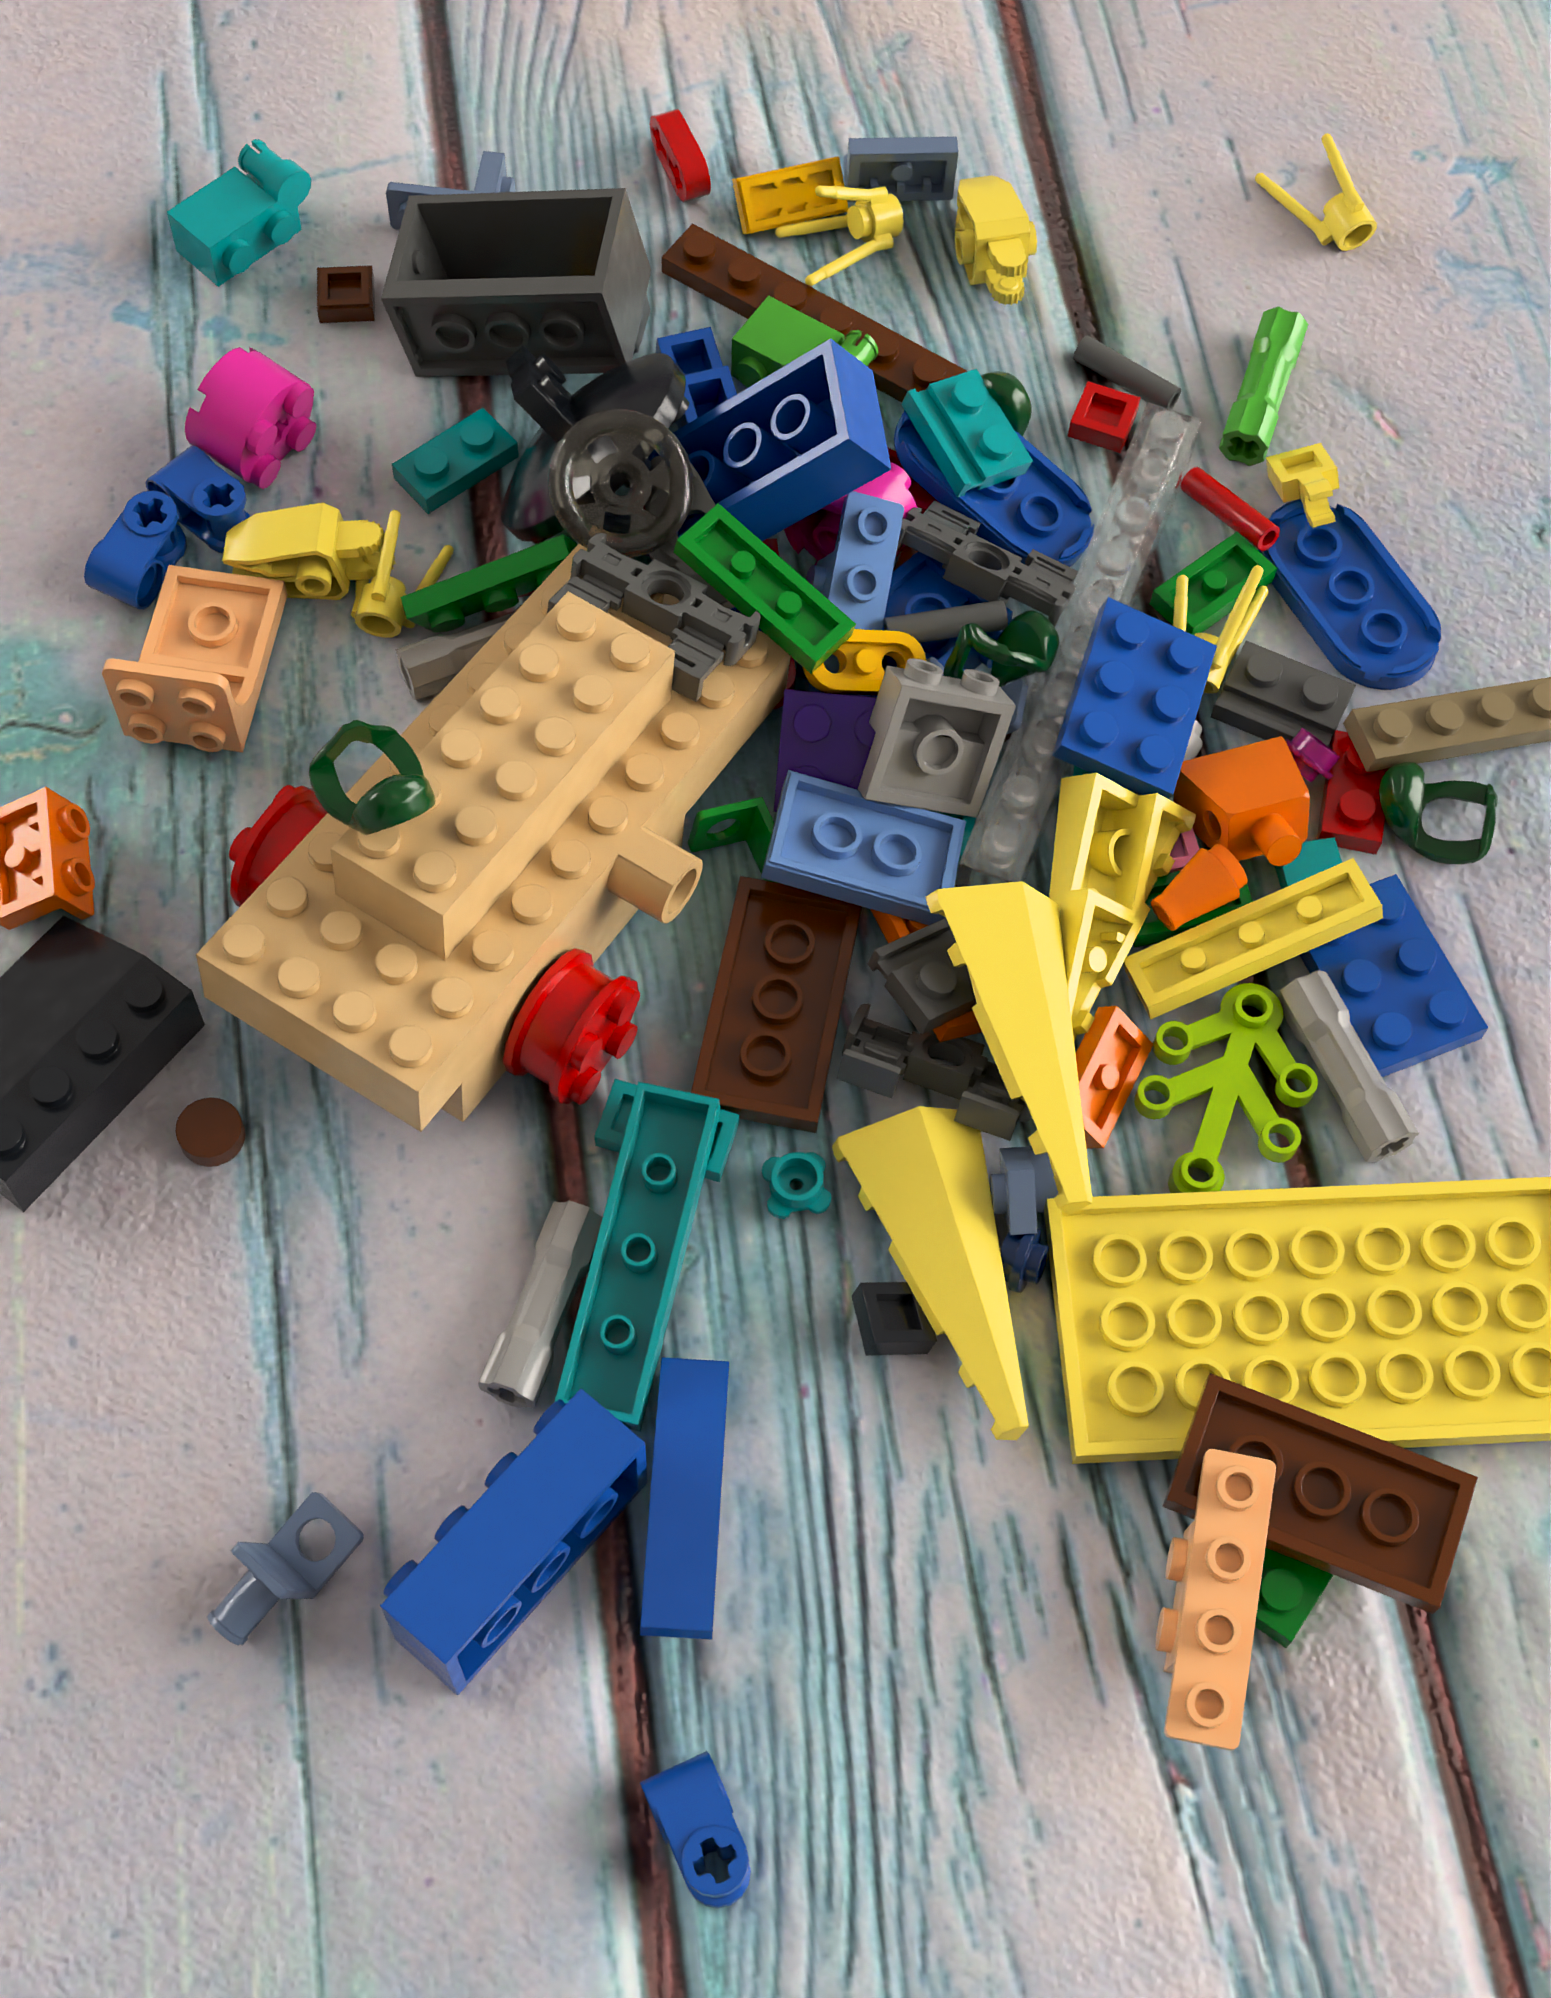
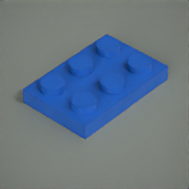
M1108 597L1099 608L1052 756L1087 772L1098 773L1140 795L1158 793L1169 799L1174 794L1217 645Z
M1397 874L1370 884L1382 904L1383 919L1300 954L1310 974L1315 971L1327 972L1349 1011L1351 1025L1381 1077L1480 1040L1488 1029L1487 1024Z

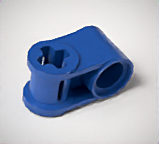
M196 446L187 448L145 481L148 491L162 492L171 497L178 510L177 522L206 543L210 549L218 553H223L227 531L250 517L244 510L247 501L244 486L239 480L233 478L216 465L205 452Z
M154 490L143 491L134 495L127 502L124 510L104 539L97 543L88 557L84 572L85 583L88 587L139 610H144L153 603L160 592L168 565H176L178 560L183 557L187 548L185 534L181 527L177 525L178 510L171 497Z
M708 1751L641 1781L640 1785L665 1844L669 1843L687 1888L693 1897L703 1905L713 1908L730 1906L742 1898L749 1886L751 1876L748 1852L732 1815L734 1812ZM716 1851L722 1861L735 1859L727 1865L729 1878L726 1881L716 1883L710 1873L698 1876L706 1869L704 1856L710 1852Z

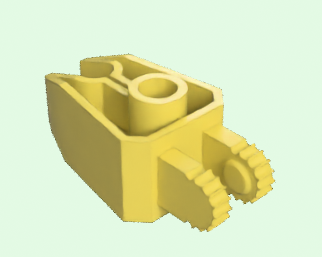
M993 175L960 179L957 192L958 210L955 222V251L958 263L964 265L970 286L986 283L994 301L1004 305L1017 304L1024 297V282H1022V278H1025L1027 275L1028 256L1035 255L1037 251L1035 226L1032 221H1029L1028 214L1011 183Z
M323 502L261 512L250 516L227 531L222 561L225 565L233 566L232 574L285 581L287 598L340 600L349 592L350 580H366L377 575L385 533L380 524H376L374 520L372 522L368 520L366 522L361 520L344 521L339 509ZM395 557L393 558L391 570H394L393 565L396 564Z

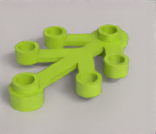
M1254 983L1236 985L1223 996L1218 1013L1189 1025L1179 1021H1169L1162 1024L1157 1030L1153 1041V1052L1161 1062L1168 1065L1181 1064L1187 1060L1191 1050L1229 1037L1223 1057L1170 1079L1160 1075L1147 1076L1140 1082L1134 1097L1137 1111L1142 1116L1154 1120L1167 1116L1172 1107L1212 1091L1192 1152L1180 1156L1168 1179L1170 1193L1221 1191L1225 1174L1222 1165L1217 1160L1236 1101L1240 1104L1259 1137V1151L1266 1159L1277 1163L1288 1161L1294 1156L1300 1145L1301 1133L1299 1128L1292 1121L1279 1118L1248 1065L1253 1048L1255 1046L1276 1078L1275 1093L1278 1099L1287 1106L1302 1107L1308 1104L1318 1087V1078L1309 1066L1295 1062L1277 1032L1283 1021L1281 1002L1271 990L1262 985ZM1242 1006L1254 1007L1262 1013V1016H1249L1243 1011ZM1170 1036L1176 1037L1181 1040L1184 1048L1179 1050L1171 1049L1165 1045L1163 1039ZM1295 1078L1302 1081L1307 1091H1293L1288 1087L1286 1080ZM1150 1090L1158 1091L1163 1094L1166 1102L1163 1104H1153L1146 1099L1144 1093ZM1280 1133L1288 1139L1290 1146L1285 1148L1275 1146L1270 1141L1269 1134ZM1192 1167L1200 1168L1208 1173L1210 1180L1206 1182L1195 1181L1190 1177L1188 1169Z

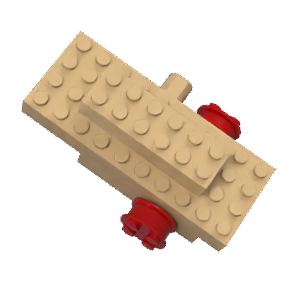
M586 536L401 734L420 761L424 777L427 778L434 792L435 805L423 814L404 823L369 835H363L329 815L319 803L313 789L302 785L296 788L292 785L284 786L276 794L271 805L267 807L252 828L247 827L243 829L234 839L229 850V858L235 862L231 873L230 895L239 909L196 954L205 998L420 1132L423 1131L440 1109L464 1122L505 1071L514 1076H524L530 1073L550 1085L549 1090L552 1099L560 1104H569L574 1101L579 1105H583L589 1100L599 1084L602 1070L612 1056L620 1059L633 1043L638 1027L630 1021L640 999L637 981L627 976H619L613 979L594 968V963L639 909L658 921L667 924L684 908L697 886L703 868L702 859L682 849L685 815L784 697L791 656L769 636L759 630L756 642L735 665H723L726 651H722L724 652L723 660L704 680L701 697L695 702L672 690L675 650L668 646L674 640L623 613V599L621 607L617 611L609 608L608 613L568 591L547 613L549 600L570 580L573 556L580 549L587 551L588 541L591 539L589 536ZM656 593L649 596L652 600L661 604L673 605L680 602L676 597L669 594ZM383 753L350 788L346 796L357 804L360 798L378 782L400 773L391 760Z

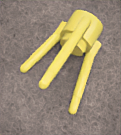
M1328 133L1324 134L1321 140L1343 192L1335 195L1325 204L1323 208L1325 217L1322 222L1263 173L1256 174L1255 181L1314 231L1323 246L1335 241L1339 249L1349 251L1368 241L1377 229L1376 221L1355 190L1339 150H1337L1332 136Z
M820 185L815 189L817 196L856 201V204L848 209L847 215L778 227L775 230L776 236L783 238L848 227L855 239H862L864 242H867L808 275L805 278V283L808 286H813L876 251L893 248V238L900 235L903 229V211L897 197L888 193L885 186L861 189Z
M392 510L389 514L377 575L371 579L370 583L369 579L356 580L355 600L351 611V616L355 618V623L361 630L382 638L398 636L402 626L407 628L415 627V623L407 620L401 597L406 595V587L400 580L390 576L401 513L398 510ZM445 545L415 591L437 582L454 552L451 545Z
M1259 565L1252 568L1220 636L1217 637L1208 633L1194 634V636L1217 645L1203 693L1214 694L1219 691L1229 664L1268 595L1269 590L1266 586H1260L1256 591L1263 575V568ZM1182 574L1176 580L1173 626L1186 632L1188 578Z

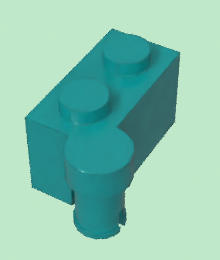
M260 139L251 141L252 146L260 154L254 151L248 144L240 151L238 165L240 169L248 174L245 175L234 166L167 211L176 251L218 287L235 275L246 271L251 264L279 245L285 244L302 230L298 206L309 194L311 177L309 173L291 159L279 157Z

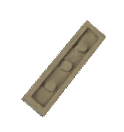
M1551 677L1352 709L1343 724L1366 772L1389 769L1395 764L1405 762L1419 764L1551 741Z

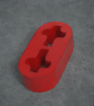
M674 109L651 116L650 132L656 154L680 200L685 202L709 195L711 192V180L706 160L680 110Z

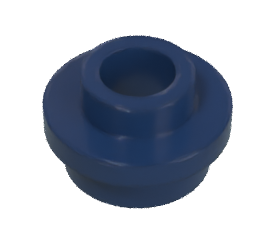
M1037 1229V1234L1010 1235V1232H1008L1000 1253L1005 1282L1009 1283L1011 1291L1021 1293L1028 1282L1037 1285L1043 1275L1048 1260L1049 1246L1040 1244V1229Z

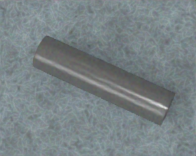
M1089 335L1082 338L1074 352L1073 360L1165 413H1169L1179 399L1181 388Z
M997 600L884 618L883 626L884 631L905 632L913 636L919 643L956 638L961 627L969 623L978 624L985 633L1001 631L1008 626V617L1004 601Z

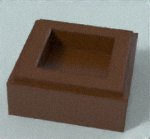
M372 265L317 268V313L319 323L375 321L374 274Z

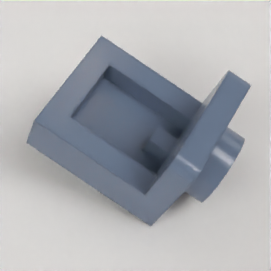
M1031 1146L999 1148L1000 1174H990V1191L994 1214L1004 1215L1010 1235L1037 1234V1213L1044 1212L1046 1199L1054 1198L1058 1195L1048 1153L1035 1155Z

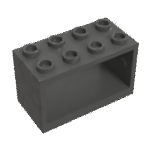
M625 188L413 195L408 197L381 300L416 377L509 375L506 360L522 345L536 359L541 354H545L563 374L605 373L617 366L632 361L651 267Z

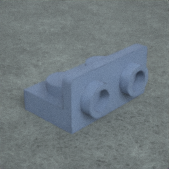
M957 136L849 138L848 153L844 156L843 163L845 187L872 189L885 186L888 193L896 196L898 201L953 200L959 153Z

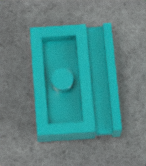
M977 369L931 383L927 389L919 392L916 389L910 390L901 404L957 498L964 496L967 490L976 487L978 490L1023 475L1033 462L1002 409L989 394L984 380Z

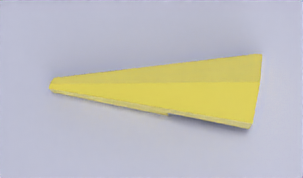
M1098 773L1061 778L1049 898L1058 903L1074 1041L1077 1035L1088 1033L1095 1019L1091 1015L1090 1010L1101 988L1112 986L1150 911L1149 906L1145 902L1158 877L1169 874L1175 862L1170 853L1180 834L1192 829L1196 814L1158 793L1137 795Z
M1023 881L937 889L925 896L929 910L933 914L939 913L946 917L956 943L947 952L954 967L967 965L977 1003L972 1007V1010L1010 1098H1021L1027 1104L1037 1131L1029 1136L1028 1140L1035 1155L1048 1153L1058 1190V1195L1054 1197L1058 1209L1072 1214L1092 1204L1093 1201L1058 903Z
M918 1106L839 1136L832 1145L835 1158L838 1162H848L861 1185L858 1194L860 1202L866 1211H876L892 1239L888 1251L908 1283L936 1335L945 1333L959 1356L962 1365L958 1373L967 1388L976 1386L995 1419L991 1428L996 1440H1017L1029 1427L981 1131L955 1122L957 1109Z

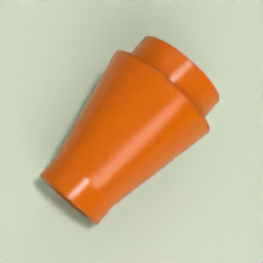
M1216 844L1209 850L1200 848L1164 891L1151 901V907L1158 919L1169 930L1175 931L1184 923L1238 899L1240 896L1239 890L1248 883L1247 875L1236 857L1224 846Z

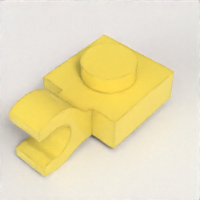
M1321 443L1266 457L1268 478L1283 503L1301 499L1306 518L1312 528L1336 522L1327 497L1333 496L1332 490L1339 488L1338 469Z

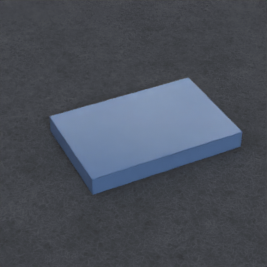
M788 770L783 783L761 878L925 925H931L946 917L939 913H931L925 896L937 889L954 888L966 821L926 809L866 800L857 789Z

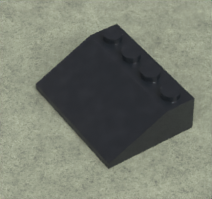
M64 915L0 977V1194L23 1212L30 1207L205 1026L191 989L145 955Z

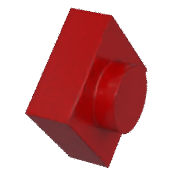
M1087 381L1070 421L1067 437L1121 454L1137 415L1141 398Z

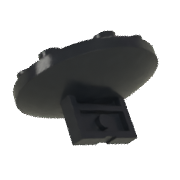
M522 345L507 359L506 364L509 377L512 380L513 398L539 424L540 429L522 454L507 487L500 512L503 525L517 539L527 542L531 541L536 545L576 523L582 528L589 527L602 516L608 506L606 500L622 485L626 488H631L638 484L652 467V461L648 458L662 440L669 427L678 421L689 407V401L684 396L685 374L675 361L664 353L648 354L601 374L571 395L562 386L566 382L565 376L545 354H541L536 359Z

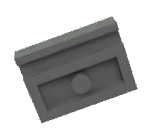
M1246 640L1224 684L1223 690L1214 704L1210 717L1264 740L1282 736L1284 740L1292 741L1300 729L1304 728L1329 746L1356 685Z
M946 918L875 949L868 962V966L872 971L879 970L887 980L884 987L921 1035L973 1011L972 1007L977 1004L967 965L954 967L947 952L956 943V940Z

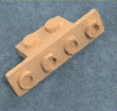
M1217 1449L1207 1450L1203 1456L1194 1521L1184 1531L1183 1539L1173 1537L1171 1540L1166 1565V1579L1177 1581L1173 1609L1163 1607L1161 1610L1155 1643L1157 1651L1166 1652L1164 1672L1172 1673L1164 1733L1168 1738L1229 1751L1239 1746L1276 1465L1271 1460Z

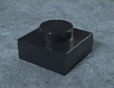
M907 1282L860 1283L851 1297L866 1356L928 1354L937 1342L935 1331Z

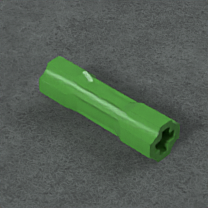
M1275 307L1263 312L1250 353V361L1237 400L1232 404L1219 445L1220 451L1228 460L1239 461L1248 466L1265 461L1278 421V411L1291 371L1295 368L1309 325L1299 312L1287 311L1281 307Z

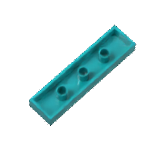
M638 1081L555 1402L562 1399L567 1404L579 1389L582 1388L630 1430L641 1432L721 1112L719 1099Z

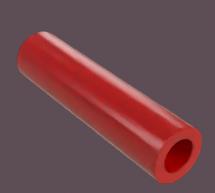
M1200 467L1192 468L1183 477L1181 490L1235 532L1237 531L1256 548L1265 551L1276 542L1280 534V528Z

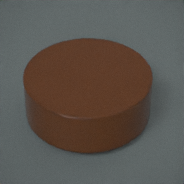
M203 1098L191 1103L181 1112L176 1123V1137L184 1155L193 1163L201 1166L212 1167L227 1163L239 1153L245 1141V1128L239 1112L231 1103L220 1098Z

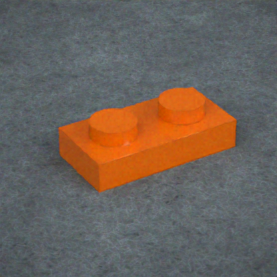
M1118 1006L1098 1007L1094 1015L1095 1019L1088 1033H1085L1075 1053L1086 1149L1105 1147L1153 1047V1043Z

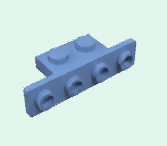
M852 491L844 498L835 550L819 560L816 565H812L809 568L806 580L856 623L854 629L882 630L904 507L900 503ZM832 654L823 663L829 672L837 673L839 661ZM798 663L796 677L807 679L803 667ZM809 682L808 691L822 692Z

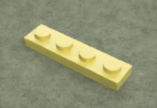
M1351 858L1129 955L1125 958L1123 965L1132 986L1151 1020L1383 919L1382 904L1354 858Z

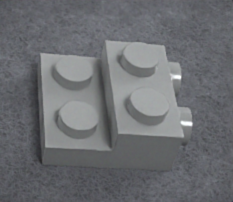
M908 659L905 669L887 665L869 720L876 734L858 790L866 800L977 818L1016 705L1001 689L997 678L979 670L966 669L963 672L962 678L957 679L942 676L943 670L939 666L921 659Z

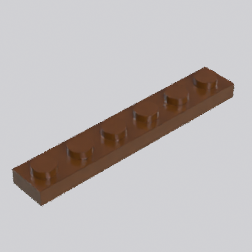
M693 223L661 257L662 273L747 319L751 317L769 295L844 334L845 339L852 330L862 331L861 337L855 343L856 346L868 334L876 342L879 351L876 359L867 366L873 370L876 389L900 402H903L907 392L916 389L919 392L927 389L931 383L967 372L962 367Z

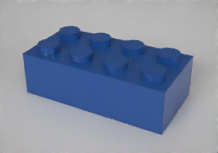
M831 338L666 436L648 457L652 460L656 456L668 452L684 454L698 472L715 505L719 503L761 541L770 538L892 470L873 370ZM691 514L685 517L678 526V538L704 515Z
M582 1388L579 1389L567 1404L562 1399H559L542 1414L534 1427L533 1432L537 1436L519 1456L514 1452L506 1454L488 1474L484 1483L488 1489L470 1509L464 1505L456 1508L438 1528L434 1537L438 1542L436 1546L419 1564L414 1560L405 1563L393 1575L384 1589L383 1593L388 1598L380 1607L395 1640L457 1696L648 1483L646 1443Z

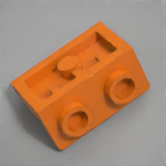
M48 787L41 788L0 807V925L8 930L60 908L81 920L91 917L95 913L93 900L95 879L90 866L88 842L90 824L82 808Z

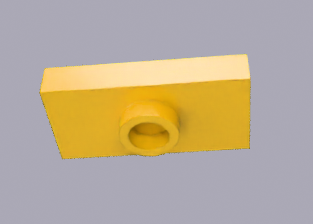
M839 156L732 179L743 234L845 213L849 209L847 200L819 197L815 194L816 187L820 185L845 187Z

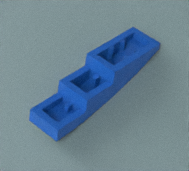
M661 1357L640 1636L712 1640L729 1361Z

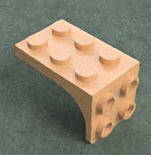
M168 565L139 661L110 658L105 661L102 670V676L124 735L132 736L136 740L150 744L166 741L192 745L206 752H218L221 750L243 752L288 596L285 581Z

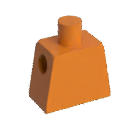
M1282 736L1183 761L1174 790V803L1196 814L1193 825L1194 834L1209 848L1220 844L1227 848L1238 861L1264 855L1269 863L1274 866L1287 865L1298 857L1303 842L1308 838L1310 797L1309 790Z

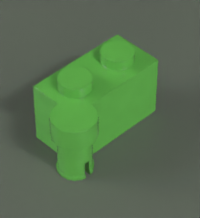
M768 295L732 338L731 376L738 379L748 388L830 338L866 366L876 359L879 351L876 342L868 334L856 346L855 343L861 337L862 331L852 330L845 339L844 334Z

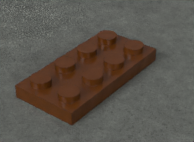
M740 876L691 1093L719 1099L720 1108L739 1114V1119L817 1133L862 906L777 882Z
M1210 1373L1204 1383L1162 1507L1189 1518H1195L1203 1456L1209 1449L1271 1460L1276 1465L1265 1548L1431 1614L1440 1609L1478 1477Z

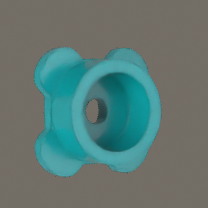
M792 1152L782 1157H771L764 1162L761 1174L763 1179L769 1182L771 1196L767 1200V1209L771 1215L779 1219H785L792 1212L809 1210L814 1214H821L829 1208L832 1197L823 1184V1173L826 1169V1163L819 1154L814 1152ZM800 1181L803 1187L799 1190H794L790 1186L791 1182Z

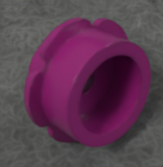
M1301 728L1292 741L1285 740L1302 777L1313 782L1319 774L1326 779H1331L1334 776L1329 771L1340 759V756L1313 734Z

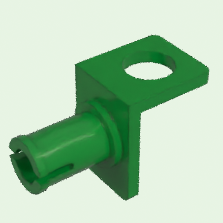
M763 797L702 810L695 816L687 844L691 852H698L746 840L762 874L774 820ZM736 819L730 827L723 831L707 833L713 825L721 821Z

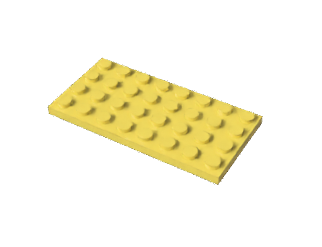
M1551 1177L1092 1197V1204L1072 1214L1058 1209L1054 1198L1046 1199L1044 1217L1047 1244L1049 1246V1261L1072 1464L1179 1459L1204 1383L1210 1373L1402 1448L1551 1441Z

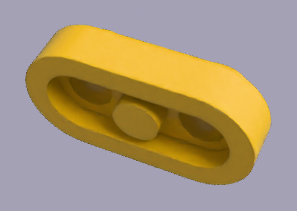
M854 629L852 636L833 653L839 661L837 673L829 672L825 668L824 663L812 674L804 667L803 671L807 680L816 689L825 693L878 695L885 674L882 667L884 655L892 657L897 667L904 669L908 659L926 661V656L921 644L913 636L905 632Z

